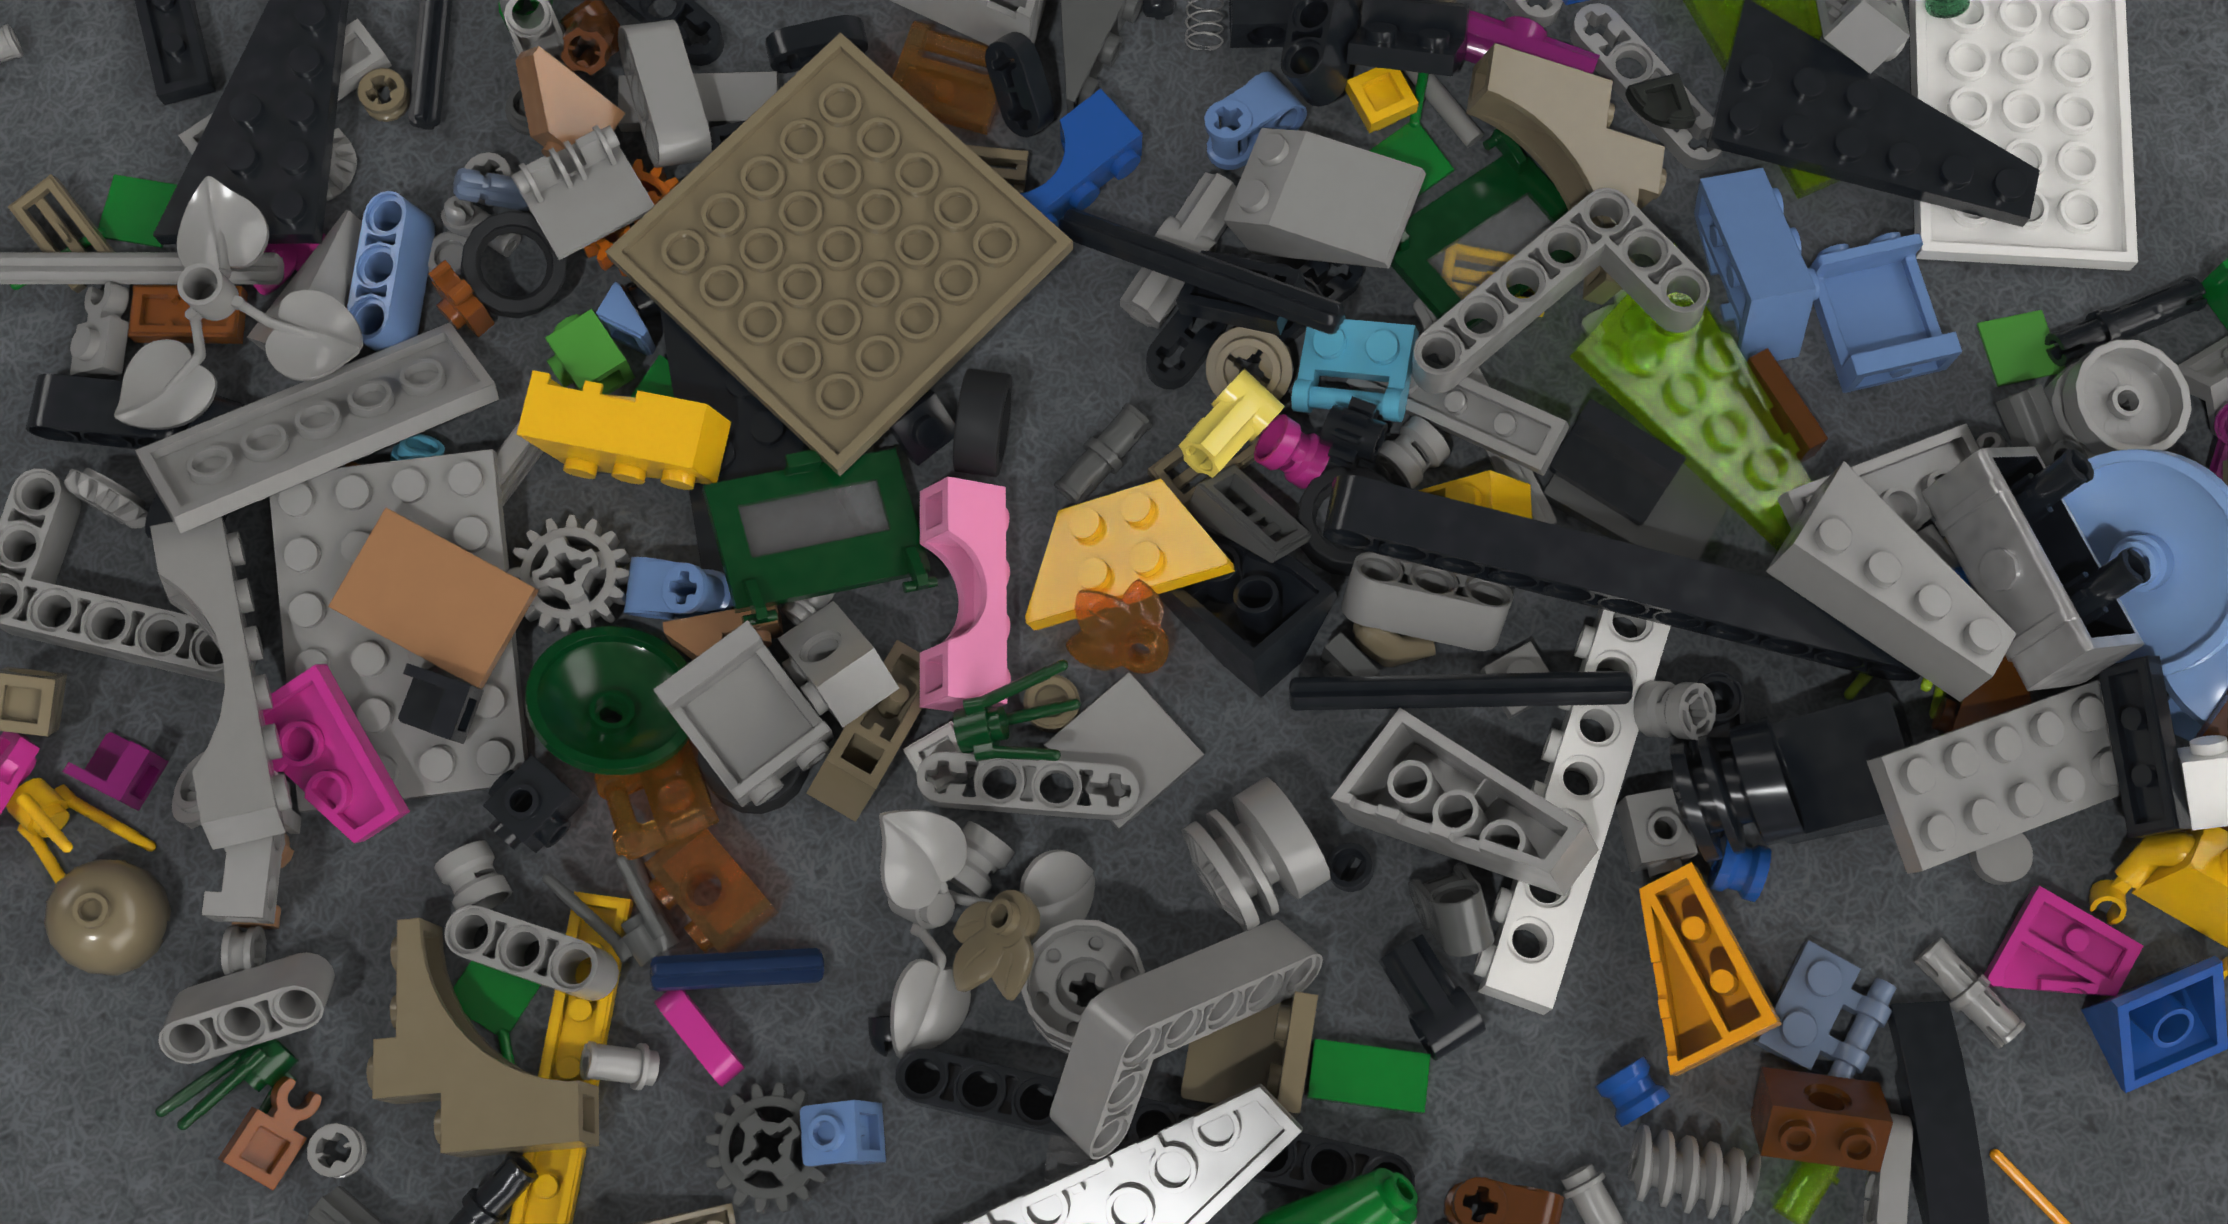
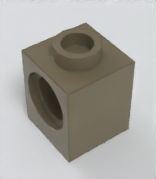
M9 666L0 669V731L48 737L59 730L67 674Z

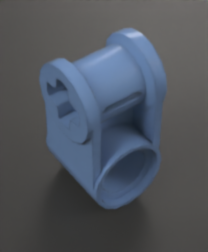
M1262 72L1254 76L1246 85L1226 98L1212 104L1207 109L1204 120L1205 130L1210 136L1207 142V156L1209 160L1218 168L1225 170H1234L1245 166L1261 128L1299 130L1307 116L1306 107L1273 73ZM1219 116L1221 118V128L1219 126ZM1238 141H1239L1240 153H1238Z
M631 557L624 614L674 620V618H688L732 609L733 603L725 573L701 569L697 565L686 562Z

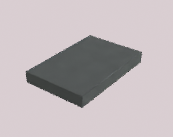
M1666 444L1687 458L1643 525H1636L1556 474L1553 475L1543 493L1550 505L1610 539L1699 560L1741 485Z

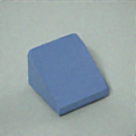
M614 282L596 311L598 319L611 338L647 356L649 354L652 355L656 347L648 329L620 284Z

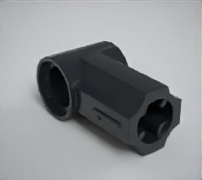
M1423 934L1400 945L1379 960L1384 972L1410 1012L1408 1019L1418 1039L1424 1037L1420 1042L1426 1052L1431 1054L1430 1057L1433 1060L1440 1059L1485 1032V1024L1476 1006L1460 986H1454Z

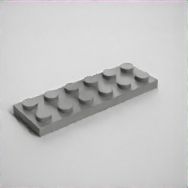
M451 322L341 366L323 378L304 381L139 448L135 452L144 472L181 534L304 481L316 478L349 462L368 456L406 438L420 434L425 430L463 414L470 413L499 400L495 382Z
M2100 679L1867 761L1907 874L1924 871L2120 795Z

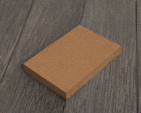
M385 508L328 607L482 690L539 590L396 512Z

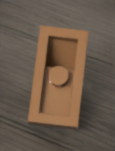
M776 605L766 608L767 611L776 609L778 620L752 625L762 638L766 648L772 645L771 639L779 638L784 634L781 615ZM731 609L662 622L663 630L674 648L694 660L742 625L741 617L751 614V611L735 614V610Z

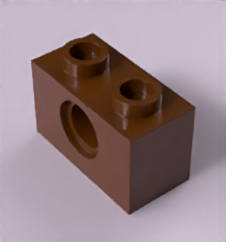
M1769 1067L1761 1068L1751 1110V1122L1760 1156L1880 1172L1893 1120L1879 1082Z

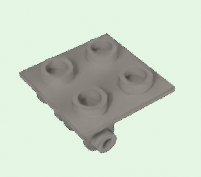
M596 125L592 127V132L576 139V143L571 145L568 140L563 142L565 149L556 153L555 149L551 148L548 150L549 157L543 156L527 165L524 162L519 164L521 170L511 176L559 260L642 218L655 206L621 150L620 142L610 125L603 129Z

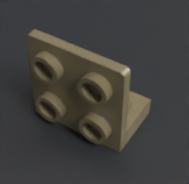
M1295 991L1289 999L1189 1043L1180 1093L1181 1097L1185 1100L1215 1105L1261 1083L1296 1119L1301 1111L1318 995Z

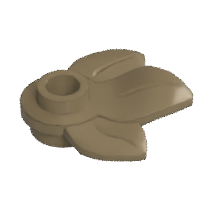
M1013 889L1005 890L998 894L992 902L978 901L961 914L953 929L955 938L960 943H963L957 951L953 962V978L958 991L967 992L992 977L999 991L1007 1000L1014 1001L1021 992L1034 961L1031 941L1036 936L1040 926L1039 910L1027 894Z

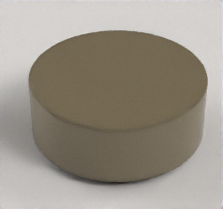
M1054 675L1050 679L1026 689L1023 700L1024 709L1071 699H1078L1080 701L1079 693L1070 680L1060 675ZM1080 708L1029 722L1041 731L1049 733L1059 732L1078 716Z

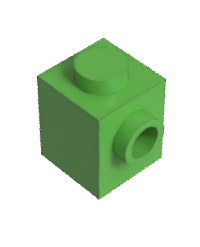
M592 309L582 315L575 314L563 319L557 324L554 332L545 337L554 353V356L546 361L561 385L565 388L574 383L576 388L582 391L586 380L602 383L604 386L602 394L609 395L635 379L626 358Z

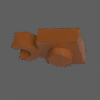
M446 260L442 261L428 273L432 280L431 283L442 298L436 307L457 330L466 324L479 338L495 324L484 305L474 296V291L464 279L461 280Z
M287 1076L280 1078L273 1086L270 1096L272 1107L269 1112L265 1114L259 1109L251 1107L218 1157L220 1161L273 1191L307 1140L306 1137L293 1129L299 1121L314 1115L322 1100V1096L309 1091L299 1106L291 1107L288 1103V1094L293 1089L296 1081Z

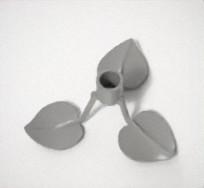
M206 176L194 192L185 209L177 236L178 258L185 268L178 278L177 290L180 297L191 306L185 311V317L190 321L194 354L183 343L170 339L153 341L142 347L134 355L126 368L120 400L114 416L120 422L130 426L150 430H164L186 425L200 417L209 408L217 391V380L209 370L200 365L206 358L201 323L203 318L211 321L222 320L229 317L236 309L261 324L274 329L268 336L265 345L268 360L279 373L297 381H313L323 378L356 357L363 347V336L360 326L355 317L341 302L324 292L316 290H299L286 295L281 301L278 319L270 317L239 296L236 286L229 280L231 268L245 269L260 259L268 244L269 227L262 212L251 201L230 190L215 178Z
M918 809L893 810L879 814L882 834L881 881L888 897L889 907L894 914L913 922L910 930L911 934L921 939L933 957V963L925 959L911 961L900 974L893 991L890 1031L895 1054L900 1059L908 1052L916 1049H932L948 1040L963 1024L970 1006L971 990L961 992L956 989L953 967H945L946 955L931 936L929 930L945 925L953 916L955 904L971 906L978 901L992 902L990 899L959 894L948 889L946 881L958 875L966 862L967 843L965 835L961 828L949 818ZM1049 850L1033 859L1025 870L1020 883V892L1027 894L1040 913L1039 930L1031 943H1035L1051 927L1074 919L1084 920L1094 897L1095 877L1093 874L1094 870L1078 855L1066 850Z

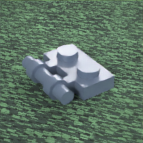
M1808 940L1803 943L1772 1005L1782 1025L1756 1037L1754 1044L1804 1072L1811 1071L1820 1054L1834 1062L1827 1076L1853 1079L1855 1073L1862 1074L1870 1058L1865 1052L1877 1028H1884L1892 1013L1888 1005L1897 988L1883 979L1875 978L1867 996L1859 994L1851 988L1861 968ZM1841 1008L1856 1016L1844 1042L1829 1035Z

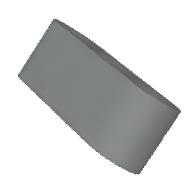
M675 20L621 25L618 29L619 54L653 166L659 168L702 162L712 152L711 135L678 24Z
M1365 552L1355 558L1341 603V609L1349 620L1362 626L1378 628L1388 632L1466 649L1486 651L1497 646L1514 596L1512 590L1506 585L1373 552Z
M475 905L459 908L450 916L446 923L444 935L449 949L458 956L483 966L591 1001L606 997L617 984L619 970L613 956L583 940ZM487 924V938L483 944L475 948V934L481 926ZM534 941H539L540 949L537 958L530 965L526 966L524 957L527 948ZM590 957L592 963L591 972L583 982L577 983L575 977L576 969L580 962Z
M298 953L188 987L178 993L171 1005L159 1034L158 1042L160 1048L168 1058L179 1063L191 1064L308 1029L316 1025L323 1016L334 983L335 973L333 967L325 958L318 954Z

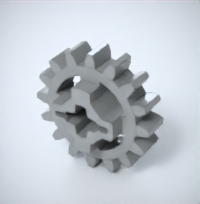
M575 515L568 516L566 527L559 528L552 518L547 519V533L543 536L529 530L526 534L532 543L531 547L528 550L514 548L512 552L522 563L521 567H514L507 571L508 574L539 590L524 617L529 622L540 617L539 627L547 634H550L557 624H560L561 631L565 636L574 633L576 625H583L585 629L596 627L594 620L600 616L612 623L615 617L609 609L613 603L625 605L626 595L619 588L620 586L628 585L629 570L621 567L631 561L625 548L616 549L620 543L616 534L611 530L601 536L602 527L593 518L583 529ZM571 544L587 545L598 552H594L593 549L582 552L572 548ZM546 557V559H545V561H544L542 567L539 568L541 562H542L543 559ZM575 568L577 570L574 572L576 581L566 584L564 582L567 580L565 571ZM604 582V585H603L601 591H600L599 594L592 600V598H593V596H594V594H595V592H596V590H597L599 584H601V583ZM547 600L551 603L560 600L568 603L570 609H557L545 604L543 601Z

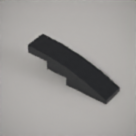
M1949 1001L1891 1004L1889 1008L1892 1010V1013L1888 1019V1024L1899 1064V1069L1894 1077L1903 1115L1909 1116L1912 1122L1913 1142L1910 1175L1922 1224H1990L1975 1116Z

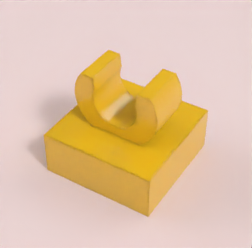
M1375 67L1348 79L1345 91L1369 133L1376 130L1379 131L1417 112L1419 102L1401 70Z

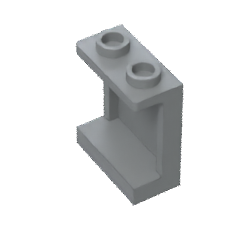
M748 620L653 689L741 807L750 801L755 806L763 804L783 788L784 784L780 780L783 776L798 765L802 771L808 770L831 751L827 743L834 739L832 730L825 721H822L766 648L762 638Z

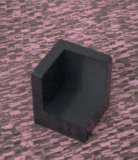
M407 663L403 674L413 679L399 713V721L442 738L464 744L484 690Z

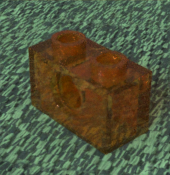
M699 818L644 863L655 876L647 884L648 887L668 910L679 904L691 921L683 928L705 954L713 947L720 953L733 952L779 913ZM707 879L719 880L722 886L719 898L708 906L696 905L694 892L697 886Z

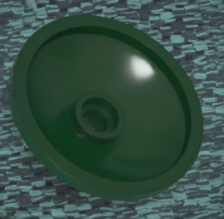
M602 626L571 633L547 648L535 662L529 674L525 707L530 726L536 737L548 751L575 768L602 775H629L655 768L675 756L690 739L653 690L685 667L687 662L670 645L655 636L639 630L618 626ZM605 718H613L616 719L618 723H607L602 720Z

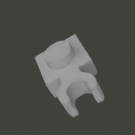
M111 281L105 283L104 291L95 287H88L84 301L85 310L88 313L87 322L77 325L76 333L70 345L72 354L70 376L103 379L122 374L129 322L122 320L121 316L129 301L128 288Z

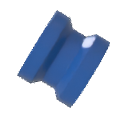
M1724 834L1720 839L1723 853L1722 859L1711 863L1707 886L1709 889L1718 892L1728 888L1737 891L1741 899L1755 902L1759 898L1767 879L1771 863V848L1763 845H1756L1752 848L1745 846V853L1736 855L1726 834Z
M1645 1056L1638 1058L1595 1086L1600 1096L1610 1099L1616 1108L1614 1117L1620 1127L1644 1115L1671 1096L1665 1086L1656 1084L1650 1076L1651 1065Z

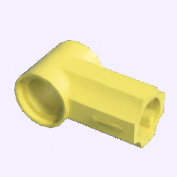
M1244 368L1211 403L1213 409L1186 435L1187 437L1178 445L1183 452L1184 461L1195 472L1204 473L1214 478L1248 440L1252 442L1285 406Z

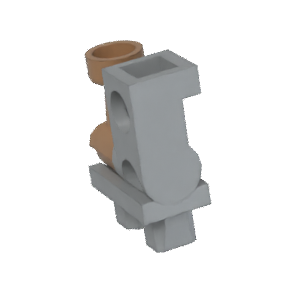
M287 781L289 792L291 793V783ZM292 809L282 811L285 831L289 834H300L302 817ZM283 833L223 847L226 852L222 891L204 892L202 915L213 921L232 922V926H239L241 928L259 925L263 929H280L281 908L279 905H276L280 868L285 867L291 861L294 850L290 848L288 834Z

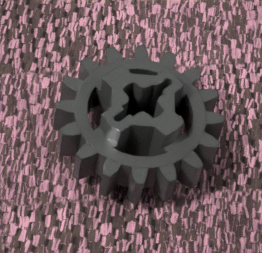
M777 1082L773 1088L772 1096H766L762 1086L757 1083L752 1085V1100L746 1102L736 1094L730 1097L731 1104L735 1109L730 1116L724 1113H715L713 1118L723 1126L721 1134L707 1135L705 1142L719 1147V1155L708 1159L706 1165L711 1169H723L725 1173L715 1184L718 1190L724 1191L733 1186L737 1188L732 1202L735 1205L742 1207L752 1196L755 1197L754 1205L757 1213L765 1214L770 1200H775L780 1211L785 1213L790 1211V1196L796 1194L805 1202H809L812 1199L810 1190L807 1187L811 1180L826 1184L828 1178L818 1169L819 1166H804L801 1169L796 1163L798 1145L802 1142L800 1109L806 1105L809 1095L805 1091L800 1089L790 1100L787 1099L785 1084ZM779 1108L790 1111L795 1115L791 1118H786L781 1123L767 1122L759 1111ZM739 1127H741L745 1133L742 1153L733 1159V1142ZM766 1134L775 1139L783 1135L785 1136L783 1137L784 1141L778 1146L779 1153L782 1156L776 1162L767 1157L756 1160L759 1158L758 1154L764 1149L760 1139ZM761 1172L772 1173L782 1182L783 1186L769 1189L759 1188L747 1181L755 1178Z

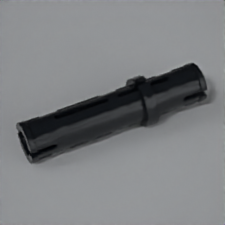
M2188 277L2182 282L2110 311H2102V309L2093 311L2086 316L2085 321L2058 332L2049 333L2045 338V345L2050 346L2055 343L2059 345L2046 349L2047 354L2054 364L2064 366L2116 339L2125 340L2194 311L2203 310L2207 305V298H2200L2195 301L2192 298L2206 294L2205 288L2198 279Z

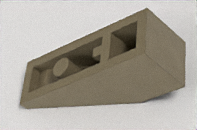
M896 640L884 660V664L900 689L844 727L806 793L855 822L876 790L922 709L920 708V653L899 640Z

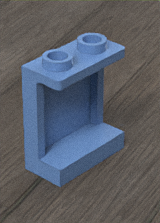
M1890 232L1874 238L1868 245L1850 248L1845 243L1833 245L1820 251L1810 266L1817 274L1820 289L1819 297L1813 301L1843 393L1946 370L1962 353L1956 331L1942 334L1916 259V253L1923 245L1920 233L1901 237L1899 232Z

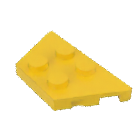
M1162 479L1154 480L1058 510L1026 611V624L1033 630H1040L1235 572L1234 564Z

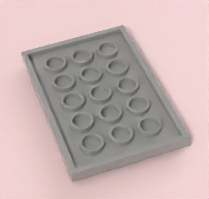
M489 449L335 468L316 478L309 479L269 496L286 682L288 683L315 664H327L403 800L490 789L503 773L511 769L516 771L529 758L516 631L482 689L484 692L464 744L399 721L398 716L413 679L403 674L406 664L409 663L466 684L469 683L328 607L385 508L396 512L507 572L509 562L501 485L498 479L497 452ZM296 784L298 812L318 811L304 798L305 792Z

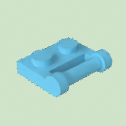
M1344 319L1337 333L1331 335L1307 327L1298 378L1292 389V410L1295 412L1311 413L1313 408L1330 410L1335 404L1348 409L1353 396L1377 405L1376 410L1379 411V415H1382L1384 421L1402 422L1406 411L1412 376L1413 349L1419 336L1418 329L1415 325ZM1320 376L1389 382L1385 393L1318 387Z

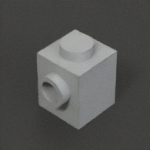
M1672 788L1627 795L1615 806L1631 872L1648 869L1649 878H1660L1683 866L1682 863L1689 861L1698 854L1696 842L1688 834L1681 819Z

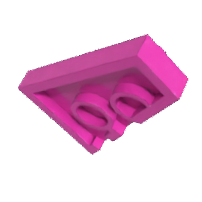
M315 664L271 693L273 708L263 710L265 725L275 723L283 758L272 760L274 770L276 772H284L305 792L304 798L353 843L364 842L410 812L327 664Z

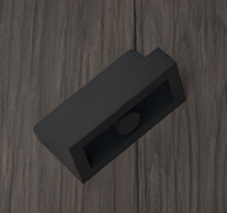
M1590 399L1579 415L1571 432L1549 465V470L1636 525H1643L1687 457L1593 399Z

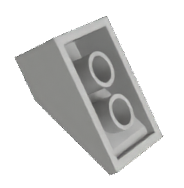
M1261 128L1223 221L1253 254L1389 269L1426 173L1420 167L1308 131Z

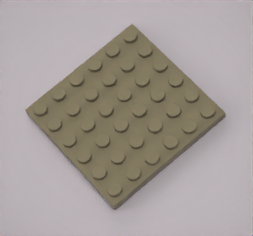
M840 32L605 252L614 265L811 450L818 453L821 459L836 474L841 476L1073 250V241Z

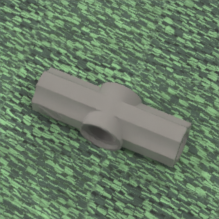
M1205 172L1190 196L1187 197L1176 217L1169 216L1160 226L1154 237L1199 253L1201 250L1215 253L1218 246L1217 241L1227 227L1223 220L1237 187L1231 180L1218 173L1210 174ZM1141 267L1121 297L1120 307L1130 317L1145 326L1159 329L1176 306V299L1185 282Z

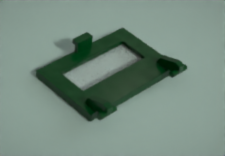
M1497 128L1493 131L1491 137L1483 142V146L1488 151L1496 146L1503 155L1410 216L1391 263V267L1437 319H1440L1568 212V208L1556 186L1512 138ZM1555 250L1549 254L1556 262L1563 264L1575 258L1573 254L1565 250ZM1516 284L1509 287L1508 291L1513 296L1519 297L1528 291L1530 287ZM1472 319L1466 323V326L1471 330L1484 321V319Z
M896 448L863 454L841 476L836 474L825 462H822L818 453L814 450L785 455L786 467L784 470L703 485L702 492L735 614L751 611V614L741 617L742 624L747 620L751 625L778 620L776 609L767 611L766 607L911 577L912 581L902 583L904 593L938 586L936 576L928 577L927 575L931 568L925 548L920 545V530Z

